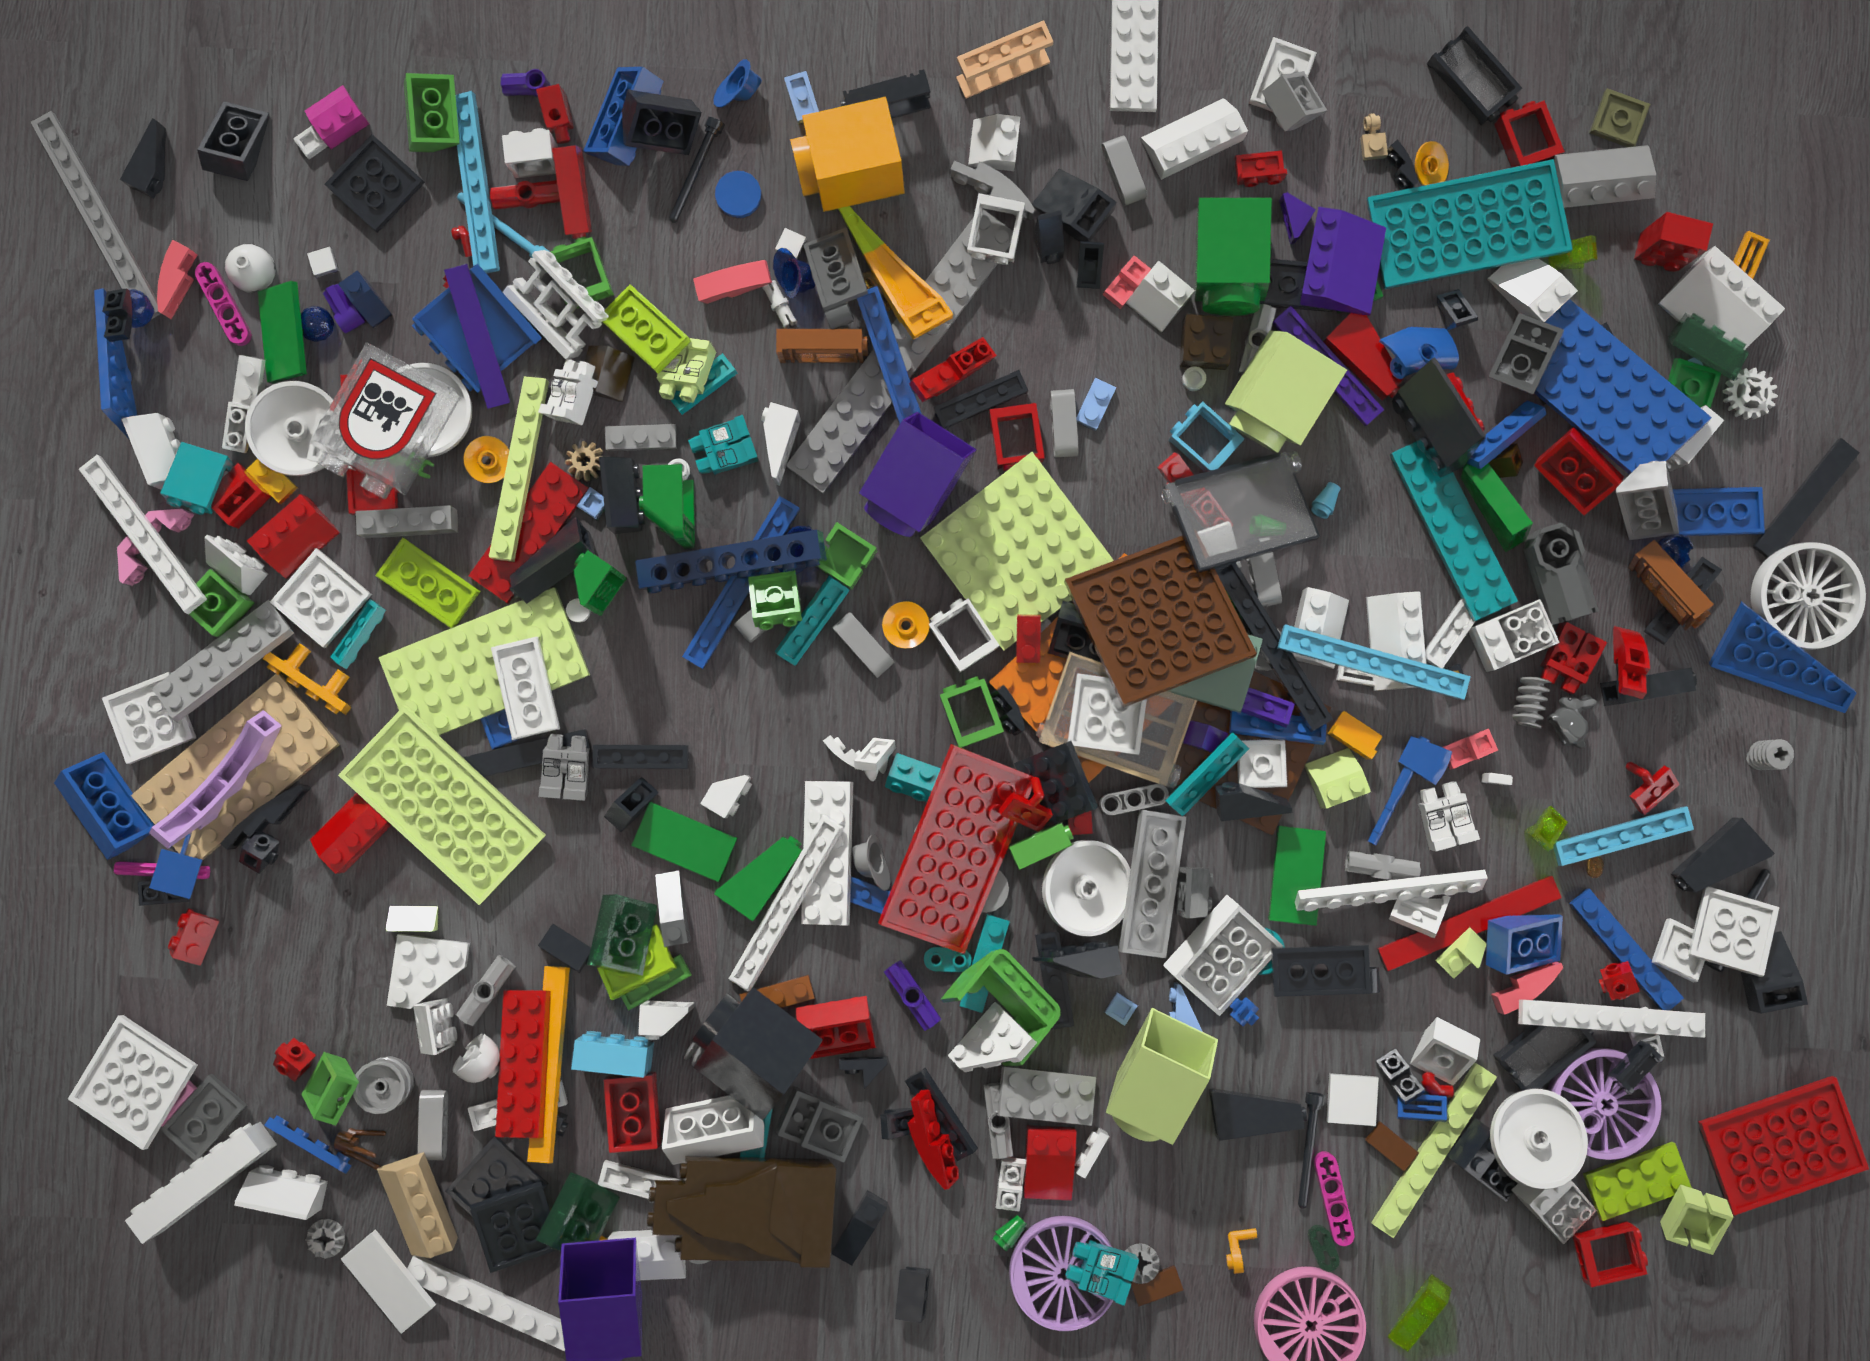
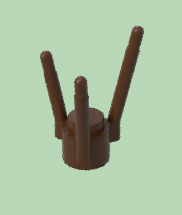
M349 1128L348 1132L340 1131L337 1134L334 1142L335 1150L342 1151V1154L348 1155L375 1170L381 1167L355 1153L358 1152L372 1158L376 1157L375 1153L358 1147L359 1138L356 1135L385 1136V1131Z

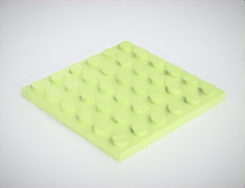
M1033 452L1020 460L920 538L963 597L970 600L1003 651L1017 642V614L1041 615L1042 623L1061 608L1063 601L1070 602L1072 600L1064 583L1066 578L1114 561Z

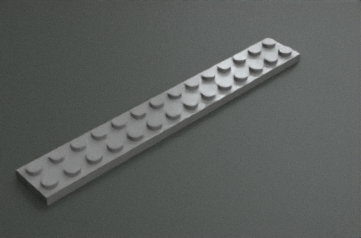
M983 209L975 247L1006 253L1011 245L1013 231ZM973 219L925 281L943 298L953 313L952 319L914 340L903 324L899 323L898 319L892 324L910 379L998 264L994 262L995 259L985 257V260L974 259L971 257L972 254L967 252ZM874 349L786 464L788 469L823 495L893 403Z

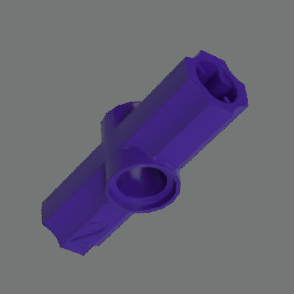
M901 960L884 971L901 996L903 1003L910 1009L924 1031L930 1029L941 1020V1017L923 993L922 988L916 983ZM908 990H917L919 998L916 1001H909L906 998Z

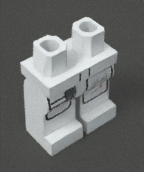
M566 359L563 370L555 369L553 376L556 378L551 384L552 392L547 404H541L538 413L556 421L583 425L592 398L593 388H596L598 381L592 379L595 366L583 361L578 363Z
M1456 782L1442 785L1445 796L1442 798H1437L1434 787L1420 790L1422 803L1418 804L1421 811L1429 850L1439 851L1480 839L1470 815L1466 794L1460 793Z

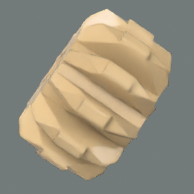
M582 441L581 448L573 444L575 452L567 451L566 453L572 458L565 461L567 466H571L568 472L575 474L577 480L584 477V480L588 482L590 481V474L597 479L599 476L596 471H600L599 457L603 453L602 449H596V444L593 442L588 446L585 441ZM584 457L590 459V462H586L588 464L586 466L581 463V460L585 461Z

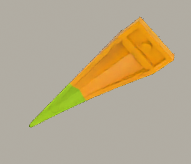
M850 206L839 208L845 223L899 323L903 324L913 340L952 319L953 313L943 298L909 268Z

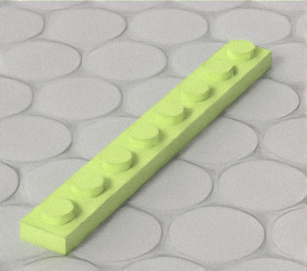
M526 376L523 378L489 553L491 559L515 561L543 416L538 411L541 404H545L549 381L544 378Z
M1477 1063L1472 1065L1447 1104V1121H1436L1418 1149V1155L1403 1172L1371 1222L1373 1225L1392 1238L1395 1237L1497 1077Z

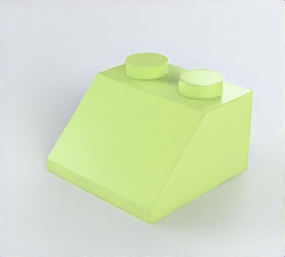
M1349 748L1305 764L1320 808L1327 809L1371 792L1364 772Z

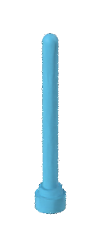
M461 192L457 195V199L465 205L464 194ZM492 214L494 227L530 253L529 256L533 258L532 254L534 251H549L543 246H534Z

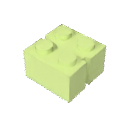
M1680 1184L1660 1223L1666 1240L1688 1246L1690 1241L1693 1249L1713 1255L1734 1217L1726 1199L1705 1193L1703 1196L1701 1191Z

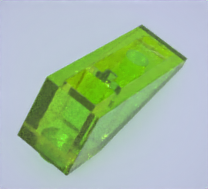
M1431 1274L1416 1292L1388 1334V1338L1408 1352L1448 1304L1452 1288Z

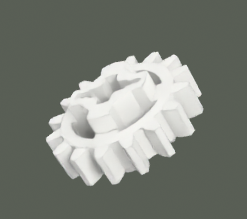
M1745 368L1740 373L1733 374L1731 376L1732 379L1725 383L1729 388L1723 390V393L1728 395V398L1723 401L1726 403L1730 402L1731 404L1728 407V411L1735 409V416L1738 417L1743 414L1744 420L1751 418V416L1753 419H1757L1761 415L1767 414L1769 412L1768 408L1770 409L1775 406L1771 400L1778 397L1777 394L1772 393V390L1777 388V385H1770L1773 378L1769 377L1766 379L1764 377L1765 371L1757 374V368L1749 371Z

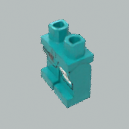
M743 415L737 416L723 424L700 430V435L688 440L693 454L702 450L706 451L707 457L696 460L700 474L713 472L716 475L759 461Z
M1090 1240L1088 1244L1076 1242L1072 1255L1083 1259L1082 1265L1078 1267L1069 1264L1065 1274L1066 1279L1076 1283L1078 1289L1101 1295L1125 1306L1131 1287L1130 1281H1133L1139 1263L1136 1254L1097 1244Z

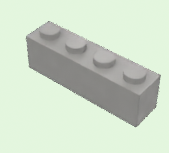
M450 505L356 511V531L358 536L365 539L458 533L457 509Z

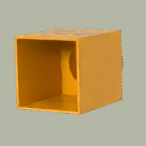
M886 97L802 115L806 136L790 139L802 194L807 196L819 193L823 212L905 194L902 162Z

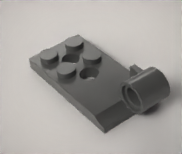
M845 227L803 244L820 301L831 329H837L854 322L848 302L868 294L849 232ZM835 252L834 255L827 257L828 254ZM840 268L837 272H832L834 269Z

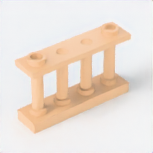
M1043 20L958 56L957 62L963 74L956 76V79L965 99L1049 64L1050 60L1045 48L1053 45V39L1045 21Z

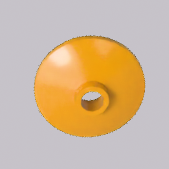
M1426 142L1419 148L1415 158L1417 179L1422 186L1444 182L1449 170L1447 153L1438 142Z
M482 436L476 438L469 443L464 452V466L469 475L479 482H497L505 476L509 449L501 440L495 437ZM484 456L490 458L489 465L482 462Z
M907 601L896 603L884 615L882 622L884 635L896 647L905 649L916 647L925 640L929 632V618L925 610L916 603ZM909 622L911 625L910 629H902V623Z

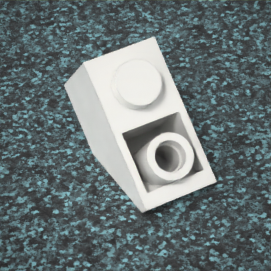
M743 775L712 783L700 804L723 818H728L729 815L733 817L740 806L737 801L741 794L745 796L752 786L749 782L751 777Z

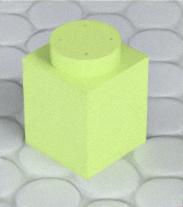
M1269 331L1225 405L1237 411L1229 425L1275 453L1280 451L1285 441L1301 445L1347 369L1288 332Z
M1151 1008L1117 1072L1106 1113L1112 1115L1116 1124L1134 1138L1150 1142L1161 1139L1173 1145L1210 1080L1218 1039Z

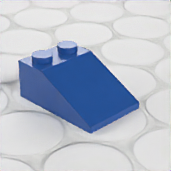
M1559 914L1520 915L1488 920L1486 965L1507 975L1560 961L1563 916Z

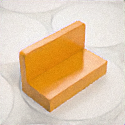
M1345 711L1340 713L1327 733L1366 760L1373 759L1377 753L1374 749L1382 739V735Z

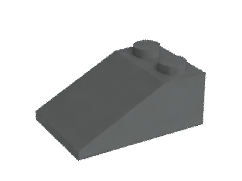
M1179 866L1176 914L1184 918L1208 916V911L1212 910V897H1208L1209 887L1212 888L1213 873H1209V868Z

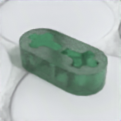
M1322 1225L1312 1226L1308 1231V1240L1315 1260L1323 1271L1333 1272L1339 1266L1340 1261L1331 1234ZM1318 1231L1325 1234L1322 1237L1323 1246L1320 1245L1317 1239H1314ZM1323 1251H1326L1330 1257H1333L1330 1260V1265L1322 1262L1325 1260Z

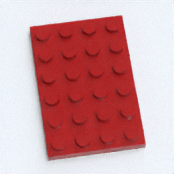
M1834 1076L1698 1121L1724 1197L1733 1215L1869 1170L1837 1077Z

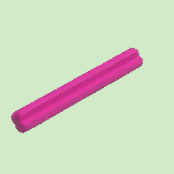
M115 862L114 873L117 875L153 876L157 863ZM201 866L197 879H208L210 877V867Z

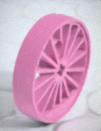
M1297 1267L1277 1275L1261 1292L1254 1311L1256 1339L1268 1361H1296L1305 1342V1361H1310L1312 1339L1319 1361H1324L1317 1337L1336 1358V1361H1356L1364 1345L1366 1321L1358 1297L1340 1277L1321 1268ZM1301 1278H1311L1309 1310L1307 1309L1298 1281ZM1317 1278L1329 1281L1323 1294L1315 1301ZM1292 1281L1295 1283L1303 1308L1302 1312L1282 1289L1283 1286ZM1337 1285L1344 1292L1334 1300L1329 1294L1333 1286ZM1277 1291L1281 1292L1296 1310L1298 1316L1270 1302ZM1349 1297L1353 1308L1340 1312L1339 1305ZM1325 1303H1333L1331 1312H1322ZM1267 1306H1270L1296 1321L1264 1318ZM1355 1315V1326L1327 1324ZM1306 1321L1312 1322L1313 1326H1307ZM1264 1324L1290 1326L1293 1328L1269 1335ZM1325 1330L1354 1332L1351 1342L1348 1343ZM1320 1334L1347 1347L1346 1351L1339 1357ZM1293 1335L1280 1348L1274 1342V1340ZM1299 1340L1289 1360L1284 1355V1352Z

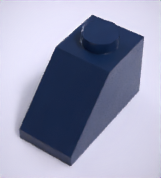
M358 270L339 283V286L353 305L373 328L392 315L368 280Z

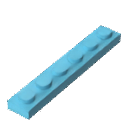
M1680 807L1556 841L1552 845L1558 866H1564L1691 831L1694 828L1688 807Z

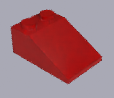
M1027 1125L1024 1198L1072 1200L1076 1156L1075 1127Z

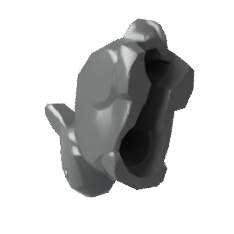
M1589 694L1582 695L1578 699L1568 696L1562 697L1559 700L1561 708L1547 717L1548 722L1554 726L1559 734V739L1564 746L1574 745L1578 748L1586 746L1584 739L1588 733V722L1581 715V711L1592 708L1597 704V701L1592 699Z

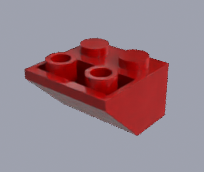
M237 463L230 472L222 477L211 508L228 525L239 529L272 496L240 463Z

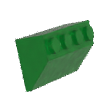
M587 550L585 554L581 553L575 561L576 568L574 569L579 601L583 607L602 616L627 577Z

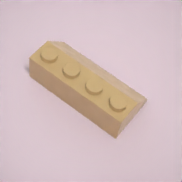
M423 1152L378 1167L377 1171L411 1255L432 1258L452 1251L458 1236L425 1153Z

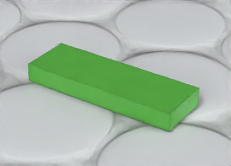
M681 954L673 958L677 969L621 996L628 1011L692 975Z

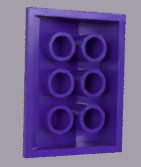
M1318 207L1300 305L1370 316L1386 227L1343 210Z

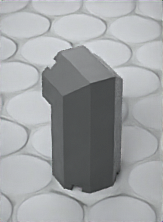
M1563 523L1551 525L1528 534L1523 549L1538 598L1541 600L1552 625L1599 611L1581 557L1585 549L1580 533L1574 529H1569Z

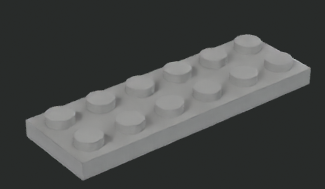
M267 600L152 689L171 718L178 723L293 635L294 632L275 606Z
M1139 810L1119 945L1120 952L1166 958L1187 818L1185 816Z

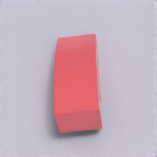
M172 240L165 254L160 270L157 291L158 312L170 319L174 316L194 281L187 273L197 257V254L191 249Z
M766 260L725 268L693 279L698 300L706 304L725 297L733 298L772 283Z
M1553 962L1510 977L1512 987L1491 994L1497 1012L1504 1015L1519 1009V1000L1535 999L1555 980L1563 969L1562 963Z

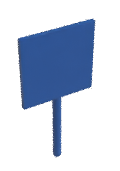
M192 832L185 836L180 853L161 849L149 888L191 899L202 859L185 855Z

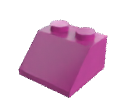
M343 85L305 110L309 121L330 149H333L369 125V122Z

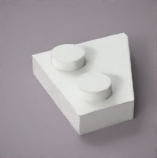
M1443 896L1442 899L1415 897L1405 901L1397 899L1389 920L1435 938L1451 897Z

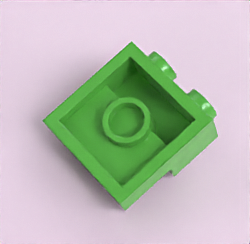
M796 571L748 577L752 618L755 627L769 630L775 624L783 623L784 626L791 627L796 625L797 621H802Z

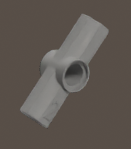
M1260 304V309L1253 314L1238 373L1243 375L1260 347L1252 343V336H1259L1263 341L1268 332L1271 331L1276 308Z
M1348 851L1345 858V871L1367 874L1370 877L1387 880L1420 877V862L1395 859L1394 856L1375 853L1370 855L1355 851Z
M501 955L496 957L481 980L474 985L472 993L456 1015L461 1021L471 1026L476 1024L516 966L511 961ZM483 984L488 985L491 989L489 997L484 996L481 992Z
M998 1082L984 1085L993 1159L1013 1156L1009 1117H1004L1005 1122L1001 1126H996L992 1123L993 1117L998 1113L1000 1083Z

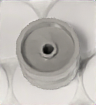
M393 1056L380 1057L362 1066L355 1074L359 1083L353 1096L357 1104L365 1111L373 1114L387 1113L405 1103L410 1097L414 1087L413 1073L410 1067L399 1058Z

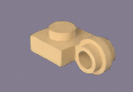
M1374 113L1369 114L1363 120L1364 130L1369 131V134L1362 135L1360 138L1363 160L1386 158L1388 156L1386 134L1376 133V130H1379L1381 126L1380 116H1376Z

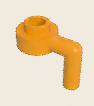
M1256 1228L1232 1231L1228 1234L1230 1254L1226 1255L1228 1270L1233 1269L1234 1274L1244 1273L1238 1241L1257 1238Z

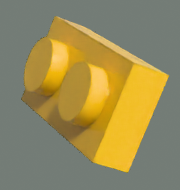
M258 458L246 469L280 504L298 488L286 475L271 470Z

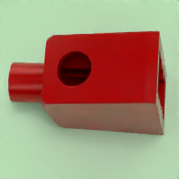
M560 84L536 89L547 129L555 134L557 144L570 142L568 130L573 129L574 126L565 91Z

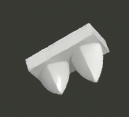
M873 738L854 760L855 769L864 770L866 776L871 781L876 779L878 770L884 774L888 758L896 749L895 740Z

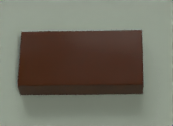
M1380 1121L1365 1139L1403 1171L1408 1168L1419 1153Z
M1175 1265L1158 1271L1155 1278L1147 1283L1139 1284L1130 1281L1138 1306L1184 1290Z

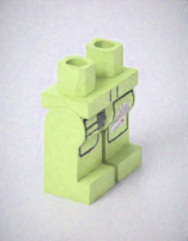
M690 338L691 342L657 375V379L660 382L659 394L663 399L672 400L677 390L681 391L679 397L683 401L693 403L697 394H703L704 385L716 355V351L710 341Z

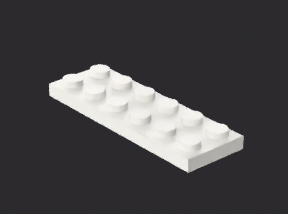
M1112 0L1110 111L1156 112L1158 0Z
M805 781L803 848L822 815H826L845 828L802 901L801 924L850 925L853 782Z

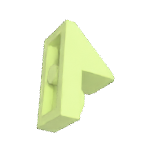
M1469 927L1436 961L1455 978L1470 963L1477 968L1480 967L1486 943Z

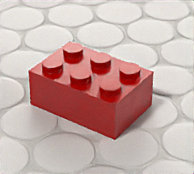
M1666 212L1640 233L1634 259L1641 261L1642 264L1647 266L1659 265L1667 271H1679L1707 251L1713 223Z
M1575 427L1538 457L1534 464L1583 515L1587 514L1616 490L1624 479V476Z
M656 1071L649 1072L644 1078L624 1075L607 1076L604 1079L609 1153L658 1149L662 1143Z

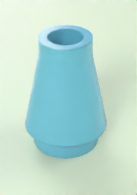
M1328 482L1323 491L1312 502L1313 507L1311 511L1316 516L1324 519L1332 515L1341 488L1335 483Z

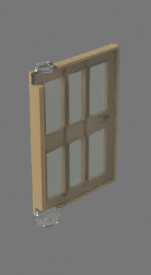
M1069 652L1045 724L1040 722L1036 736L1040 737L1038 742L1056 747L1068 741L1077 673L1109 678L1101 662ZM1167 691L1147 698L1139 755L1074 746L1078 756L1174 789L1182 766L1176 765L1175 762L1197 700Z

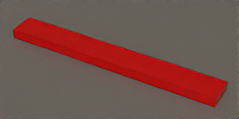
M1547 876L1441 921L1435 938L1417 931L1377 948V951L1386 971H1390L1453 944L1469 927L1477 934L1488 929V920L1504 916H1520L1562 897L1553 876Z

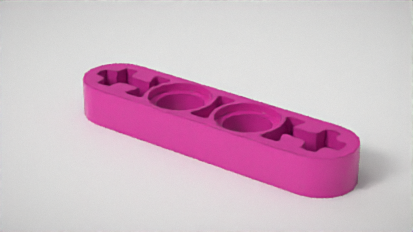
M208 262L200 263L195 269V276L226 336L232 343L238 346L247 345L252 337L251 331L219 270ZM205 270L211 271L209 275L214 283H211L204 277L206 275ZM222 288L224 292L223 297L219 300H214L212 296L214 290ZM229 308L233 309V318L225 320L223 318L224 311ZM233 325H236V327L243 332L241 334V339L235 337L237 336V332L235 328L232 327Z
M1322 1151L1315 1156L1314 1167L1330 1234L1338 1245L1348 1246L1354 1240V1230L1338 1163L1331 1153ZM1324 1157L1331 1161L1328 1164V1169L1331 1174L1335 1172V1175H1327L1326 1169L1320 1165ZM1330 1180L1337 1182V1190L1333 1193H1328L1325 1190V1184ZM1335 1204H1340L1343 1207V1213L1338 1217L1331 1215V1207ZM1333 1222H1341L1342 1228L1348 1232L1344 1240L1337 1236V1234H1340V1228L1337 1223L1333 1225Z

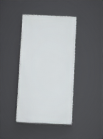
M539 637L491 647L512 740L560 729Z
M376 1229L341 1258L343 1263L401 1334L436 1305Z

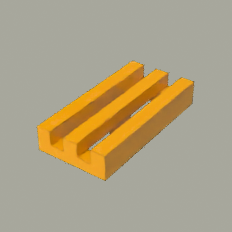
M1747 231L1733 262L1739 267L1748 243L1752 239L1740 267L1745 272L1755 247L1760 242V247L1747 274L1753 279L1770 240Z

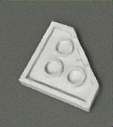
M397 934L387 1006L411 1009L413 1005L420 1003L424 998L436 991L449 979L467 967L470 943Z
M994 1002L948 1056L961 1070L969 1072L973 1071V1068L976 1067L989 1068L999 1066L1001 1062L1006 1061L1020 1062L1037 1042L999 1004Z

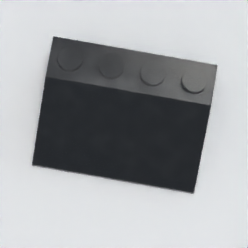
M1432 358L1405 383L1392 400L1395 412L1400 414L1405 422L1407 431L1412 433L1417 441L1418 448L1421 452L1425 453L1430 467L1433 471L1437 472L1440 478L1463 468L1486 437L1436 358Z

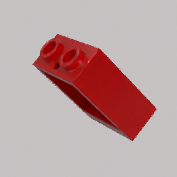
M1545 100L1538 103L1535 101L1528 102L1522 106V109L1516 111L1513 108L1506 110L1500 114L1501 117L1494 124L1511 168L1552 159L1555 160V155L1565 152ZM1536 114L1549 148L1523 157L1510 122Z
M1036 403L990 409L989 418L997 469L1003 468V471H1007L1027 456L1003 458L998 422L1031 417L1037 452L1035 456L1040 462L1044 461L1045 457Z
M1628 1221L1578 1232L1572 1236L1583 1282L1590 1287L1647 1275L1646 1266H1648L1646 1254L1641 1249L1640 1242H1642L1640 1230ZM1624 1233L1631 1264L1597 1272L1590 1241Z

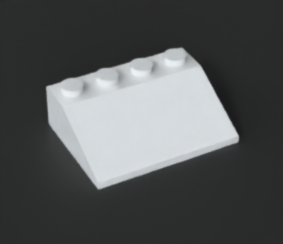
M1716 246L1705 252L1658 303L1727 366L1760 336L1785 309Z
M1226 895L1163 966L1220 1016L1272 959L1271 948L1283 947V945L1239 904Z

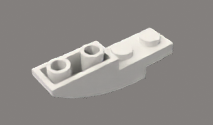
M239 355L233 401L228 402L222 444L223 449L247 453L249 444L245 434V420L253 400L265 390L266 383L262 382L266 360Z

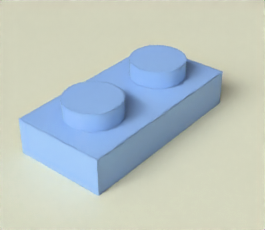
M804 71L784 77L797 122L801 124L803 123L802 115L819 112L807 72Z
M1095 378L1076 417L1077 422L1096 431L1116 387Z

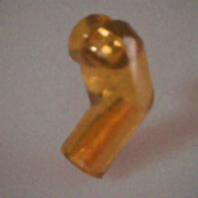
M1601 856L1589 858L1587 861L1586 871L1592 878H1598L1603 873L1604 861Z

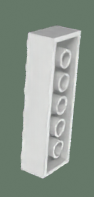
M261 1122L253 1126L251 1123H248L244 1127L235 1130L229 1135V1139L214 1146L209 1150V1154L197 1159L190 1165L188 1170L172 1178L170 1184L161 1187L151 1194V1198L146 1202H142L131 1210L133 1215L125 1221L139 1241L143 1244L164 1232L274 1148L277 1144Z

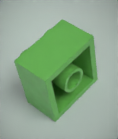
M209 569L196 583L207 600L189 613V615L211 635L220 637L243 617L253 606L254 602L218 572Z

